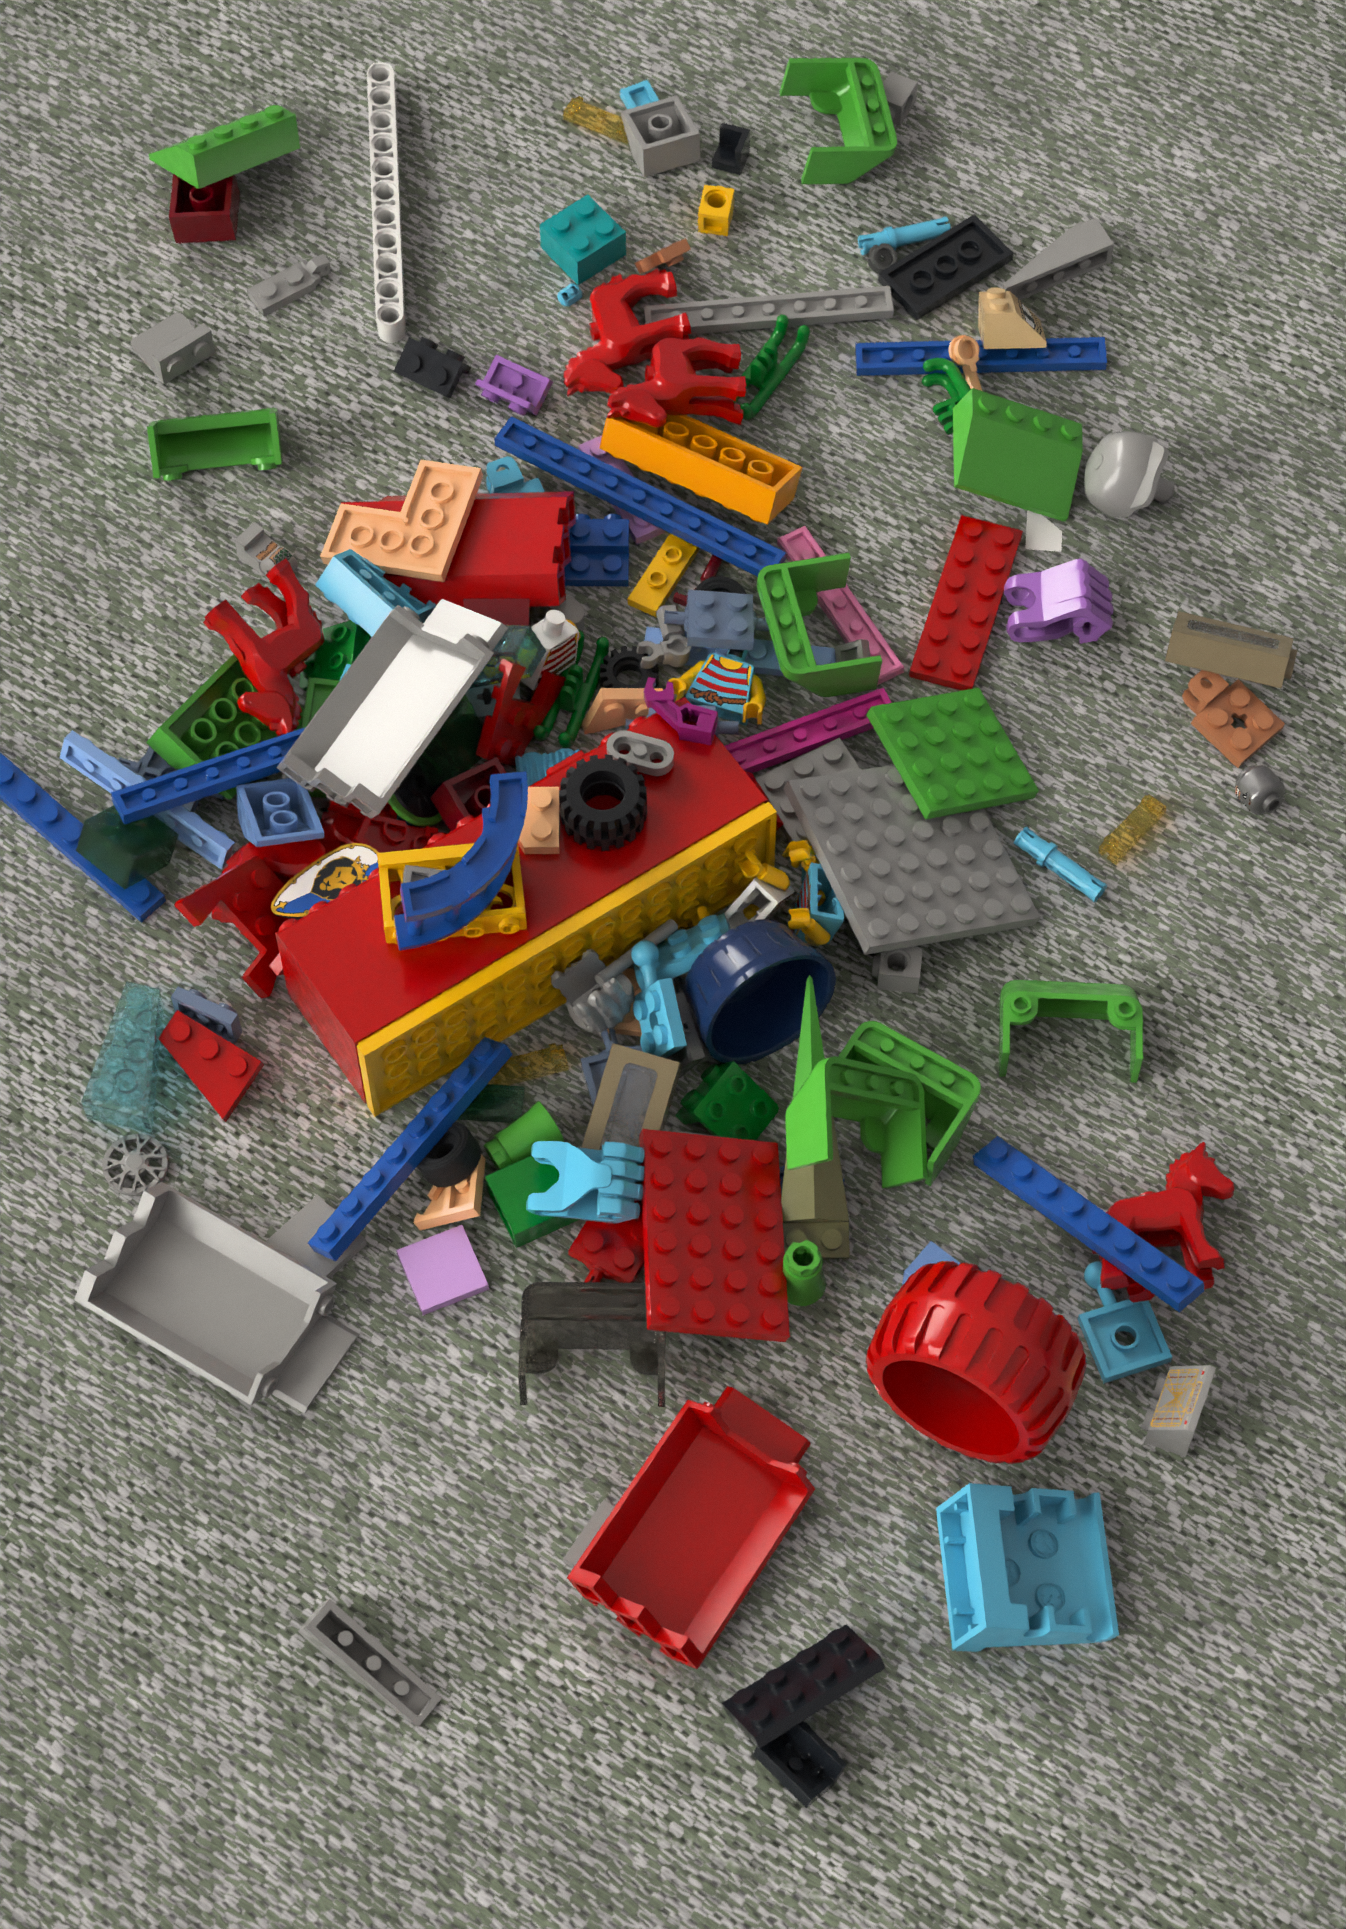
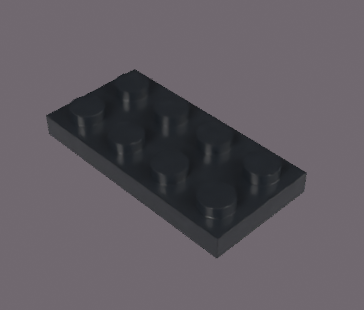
M974 214L881 271L878 275V281L883 286H890L891 295L918 320L1013 260V252Z
M845 1624L841 1628L830 1632L827 1637L808 1649L800 1651L794 1658L778 1668L770 1670L764 1677L753 1684L737 1691L731 1698L724 1701L722 1705L731 1720L760 1749L886 1667L881 1656Z

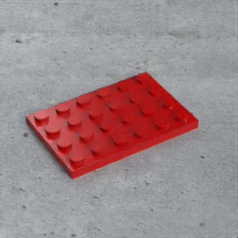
M643 1129L639 1134L640 1147L644 1148L645 1155L640 1166H644V1180L641 1182V1185H643L642 1217L647 1330L786 1342L790 1337L787 1283L783 1273L785 1250L778 1143Z

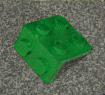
M351 620L323 628L324 643L305 662L307 668L300 674L299 686L307 691L309 677L340 680L346 664L352 665L371 639V635Z
M734 1061L710 1065L702 1073L701 1079L703 1081L696 1089L689 1091L680 1102L682 1107L675 1116L685 1125L700 1122L713 1136L757 1140L778 1113L779 1107Z

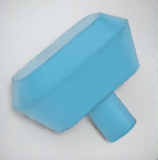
M571 283L558 292L557 298L563 306H571L580 300L583 294L578 285Z

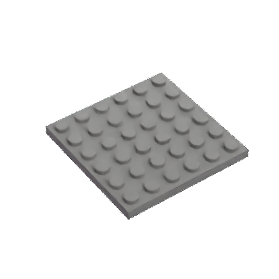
M895 765L788 780L783 789L865 955L1033 926L1041 918L984 808L925 820Z

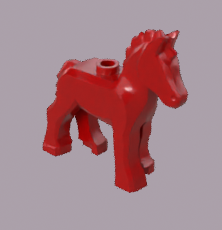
M656 268L645 275L631 274L624 280L622 275L618 274L617 276H612L609 283H603L590 294V304L593 322L589 323L593 342L598 340L599 342L587 348V350L578 352L577 357L571 358L568 362L569 364L566 365L565 369L567 370L563 373V383L568 388V397L577 391L581 393L584 391H601L612 394L617 388L624 387L622 377L612 370L651 359L653 347L656 343L667 337L690 340L688 334H691V326L686 312L671 318L639 325L632 311L637 302L647 295H662L667 298L677 297V287L672 271L666 272V269L658 270Z
M668 337L662 339L652 349L651 363L645 369V382L617 388L609 396L607 406L611 408L607 415L608 419L624 417L628 420L643 422L653 427L664 426L667 421V414L715 416L740 426L743 410H741L740 405L734 404V401H736L737 397H745V376L721 377L696 375L695 373L703 369H719L724 373L732 374L733 369H739L741 360L740 344L718 343L702 337L691 340Z
M286 558L276 564L266 574L270 583L279 588L285 602L272 593L268 587L264 588L260 583L250 587L241 595V598L247 604L257 606L270 615L276 624L277 630L260 638L230 605L227 599L215 606L204 617L205 621L203 622L209 630H214L224 637L231 651L238 658L244 674L258 691L242 694L237 701L238 707L241 711L251 714L264 725L269 726L270 731H275L277 737L293 732L299 726L298 720H301L300 714L302 709L298 704L299 697L293 691L294 688L290 684L287 675L293 679L307 668L305 662L324 643L322 621L318 620L316 612L309 605V593L299 583L290 562Z
M330 810L323 812L320 823L324 830V838L256 847L249 842L240 847L226 861L228 866L222 871V874L246 859L258 855L285 885L300 871L323 855L340 846L351 844L362 819ZM216 905L212 910V919L222 923H232Z
M1202 1142L1195 1150L1182 1154L1179 1159H1175L1174 1164H1170L1169 1173L1165 1176L1167 1182L1165 1185L1166 1190L1156 1193L1148 1191L1139 1196L1118 1200L1106 1213L1154 1247L1179 1246L1185 1269L1204 1282V1289H1209L1214 1285L1212 1268L1217 1270L1225 1269L1223 1257L1216 1248L1209 1244L1204 1234L1202 1225L1204 1216L1203 1196L1225 1200L1234 1195L1235 1188L1233 1181L1224 1176L1214 1164L1215 1159L1208 1157L1206 1144ZM1099 1255L1102 1263L1101 1288L1114 1290L1126 1287L1129 1300L1133 1303L1148 1301L1155 1296Z

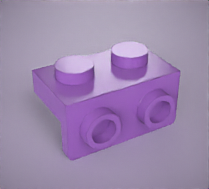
M495 355L484 380L477 379L475 383L483 391L482 397L497 404L500 399L510 403L508 408L522 416H525L526 412L537 416L553 384L550 379L498 355Z

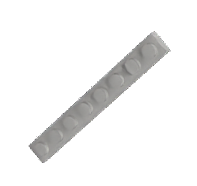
M890 286L646 305L644 306L645 324L686 312L691 326V334L688 335L775 328L776 319L781 314L788 317V327L893 318L894 308Z

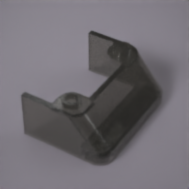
M535 1282L524 1289L521 1304L518 1369L520 1405L528 1404L529 1374H543L551 1371L557 1365L559 1349L630 1350V1362L635 1371L643 1375H658V1407H665L666 1332L647 1330L645 1283Z

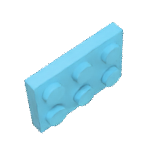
M722 913L718 916L709 915L700 920L698 925L688 930H677L666 940L658 944L659 958L654 964L658 980L673 979L688 972L694 961L715 939L717 940L725 932L731 930L725 914ZM634 963L636 980L641 991L646 988L642 968Z

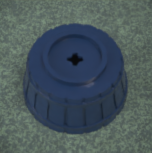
M761 919L754 920V922L750 921L725 932L717 940L715 939L694 961L685 981L686 1000L692 1006L701 1038L710 1055L722 1063L734 1061L737 1065L746 1064L751 1061H758L793 1043L795 1039L800 1037L807 978L810 975L813 979L819 1018L826 1009L827 1004H829L835 990L836 974L832 964L818 950L810 947L797 937L788 926L774 920Z

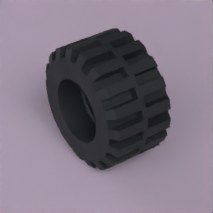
M605 754L604 759H598V755L590 756V761L585 762L584 759L576 762L577 768L570 767L566 771V778H562L560 783V815L562 825H565L566 833L569 836L574 835V841L579 845L586 842L587 848L592 850L595 849V846H602V851H608L609 846L615 845L616 849L624 846L625 840L631 843L636 838V832L641 833L644 828V821L647 818V790L642 774L638 775V769L633 764L627 766V761L621 757L616 761L613 760L612 755ZM600 795L612 796L621 801L614 808L607 810L594 809L586 804L593 797Z

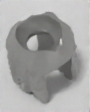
M587 949L586 952H583L582 960L571 963V967H567L565 972L556 970L551 976V984L554 988L560 989L561 994L567 998L568 1011L575 1024L585 1031L601 1033L607 1028H615L618 1023L623 1021L625 1015L630 1012L635 996L634 987L623 973L605 982L603 987L596 982L595 975L607 966L599 960L598 954L593 949Z

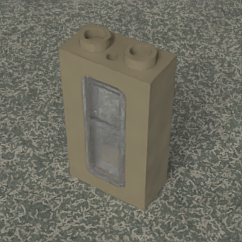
M1178 611L1165 661L1282 688L1284 678L1291 679L1297 650L1291 649L1294 639L1291 637Z
M612 1043L581 1148L602 1150V1145L605 1144V1141L626 1143L640 1147L639 1134L643 1129L663 1131L683 1065L677 1061Z

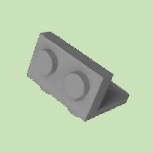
M180 312L172 314L131 340L132 349L164 385L215 354L212 332L208 326L203 323L195 328Z

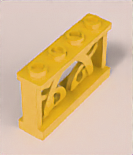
M474 843L377 853L386 943L398 945L394 915L396 909L402 904L401 894L391 900L389 882L400 880L402 884L405 865L449 870L462 860V857L470 850ZM518 844L511 866L514 887L503 884L499 891L512 899L513 904L511 908L491 910L494 904L503 906L501 898L496 895L490 905L471 923L439 941L458 936L476 938L486 933L496 932L513 934L519 930L527 929Z

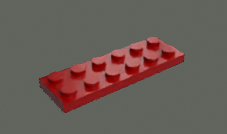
M961 515L909 670V677L961 691L974 688L1004 595V585L1010 576L1023 535L1022 530Z

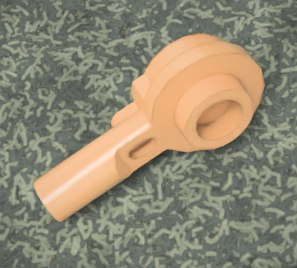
M959 335L950 342L949 356L956 365L963 368L969 387L982 391L976 362L979 360L978 343L967 335Z

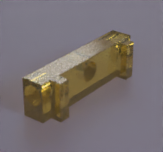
M577 96L576 99L572 98L563 111L564 120L628 144L622 117L583 102V98Z
M1150 794L1148 796L1145 795L1141 799V803L1110 835L1108 834L1104 838L1098 852L1101 855L1107 852L1109 854L1107 859L1117 865L1166 813L1167 807ZM1126 826H1133L1135 829L1129 830Z
M556 1043L549 1044V1048L510 1057L487 1084L488 1090L569 1070L563 1045L556 1046ZM522 1062H528L530 1064L527 1067L520 1066Z

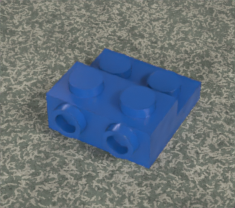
M576 514V524L569 529L571 562L564 567L565 586L629 587V519H623L618 514H608L604 519H591L586 514Z

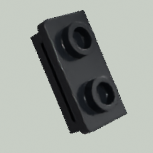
M422 336L419 342L408 338L393 372L447 398H451L463 371L469 373L471 369L470 366L463 363L465 357L449 349L446 354H443L436 350L438 344Z
M804 1721L762 1748L756 1747L752 1754L806 1808L835 1785L846 1767L845 1761L839 1757L838 1753L830 1748Z

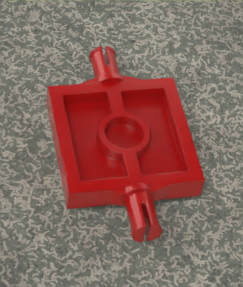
M642 1200L634 1201V1203L640 1204L638 1219L621 1223L588 1220L585 1222L568 1251L569 1256L584 1263L590 1270L580 1286L583 1291L586 1292L588 1289L589 1294H594L602 1278L615 1280L631 1288L644 1266Z

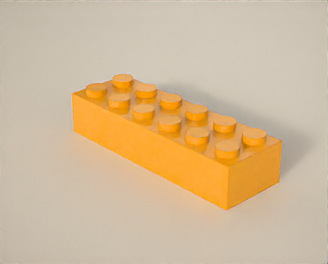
M667 414L666 424L662 427H653L649 424L628 420L624 417L612 419L606 417L599 449L610 453L614 458L624 459L637 465L643 471L657 474L665 478L669 483L679 484L692 490L698 496L710 498L721 503L727 509L736 510L749 516L753 521L767 525L794 500L803 468L687 415Z

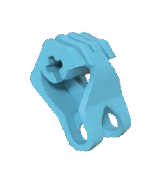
M537 1141L533 1143L531 1156L540 1164L555 1166L559 1171V1180L545 1193L530 1194L526 1202L527 1211L540 1216L605 1223H621L638 1219L640 1204L634 1203V1201L642 1200L643 1185L635 1183L644 1180V1166L637 1165L644 1160V1148L626 1143L606 1141L602 1145V1150L575 1147L568 1142Z

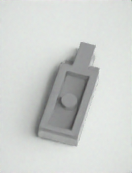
M322 254L310 259L309 262L307 260L298 262L248 288V297L261 314L266 316L316 290V285L322 281L321 278L331 273L330 261Z

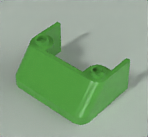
M789 58L779 91L780 96H809L811 105L818 112L837 114L845 147H811L801 177L802 185L852 183L894 154L897 146V136L880 71L875 62L867 58Z
M277 408L152 421L147 426L153 478H160L163 475L164 481L182 479V473L188 470L243 464L258 465V470L276 469L277 465H281L283 462Z
M850 553L768 565L760 570L757 578V590L782 674L789 680L820 697H833L876 690L881 670V655L817 666L802 618L815 611L818 602L816 592L846 587L851 560Z
M1011 980L1002 987L999 1008V1077H1006L1010 1055V1025H1027L1036 1017L1109 1020L1118 1029L1130 1030V1082L1137 1083L1143 1061V1010L1136 992L1131 987L1124 984Z
M877 1021L864 1022L858 1026L838 1057L909 1072L920 1079L924 1089L925 1117L931 1120L926 1128V1144L933 1152L927 1162L928 1179H925V1184L931 1186L962 1137L980 1096V1081L973 1073Z
M837 1056L820 1060L786 1110L787 1170H796L833 1160V1116L860 1122V1137L863 1144L869 1151L881 1154L882 1188L889 1189L928 1179L924 1089L920 1079L909 1072Z

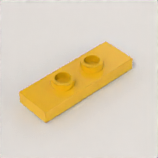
M670 533L629 595L628 605L657 617V610L664 606L700 548Z

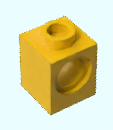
M704 185L698 211V232L728 236L734 211V189L723 186Z

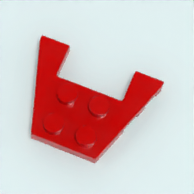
M502 659L498 671L504 673L501 685H495L491 695L492 698L496 699L492 716L487 715L485 717L476 755L486 760L497 757L500 763L515 766V757H522L526 747L534 736V727L540 725L558 697L562 686H564L565 677L544 670L531 702L513 698L526 667L516 662Z
M256 855L219 875L218 878L210 883L199 887L190 895L175 902L174 906L194 927L202 925L216 905L259 951L258 956L241 978L262 999L270 996L277 975L269 965L279 954L275 933L279 931L281 924L288 920V918L277 917L271 910L272 901L284 887L283 882Z

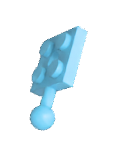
M643 940L637 942L631 951L633 962L642 968L646 988L635 996L633 1012L635 1018L640 1023L642 1051L668 1058L687 1046L672 978L658 980L654 966L659 958L658 948L653 942Z
M1101 1261L1090 1263L1085 1269L1084 1279L1088 1286L1097 1289L1104 1307L1079 1314L1078 1323L1103 1383L1170 1363L1172 1355L1149 1300L1133 1303L1126 1299L1117 1302L1111 1289L1101 1288ZM1120 1331H1127L1133 1335L1135 1342L1128 1346L1121 1345L1116 1341L1115 1334Z

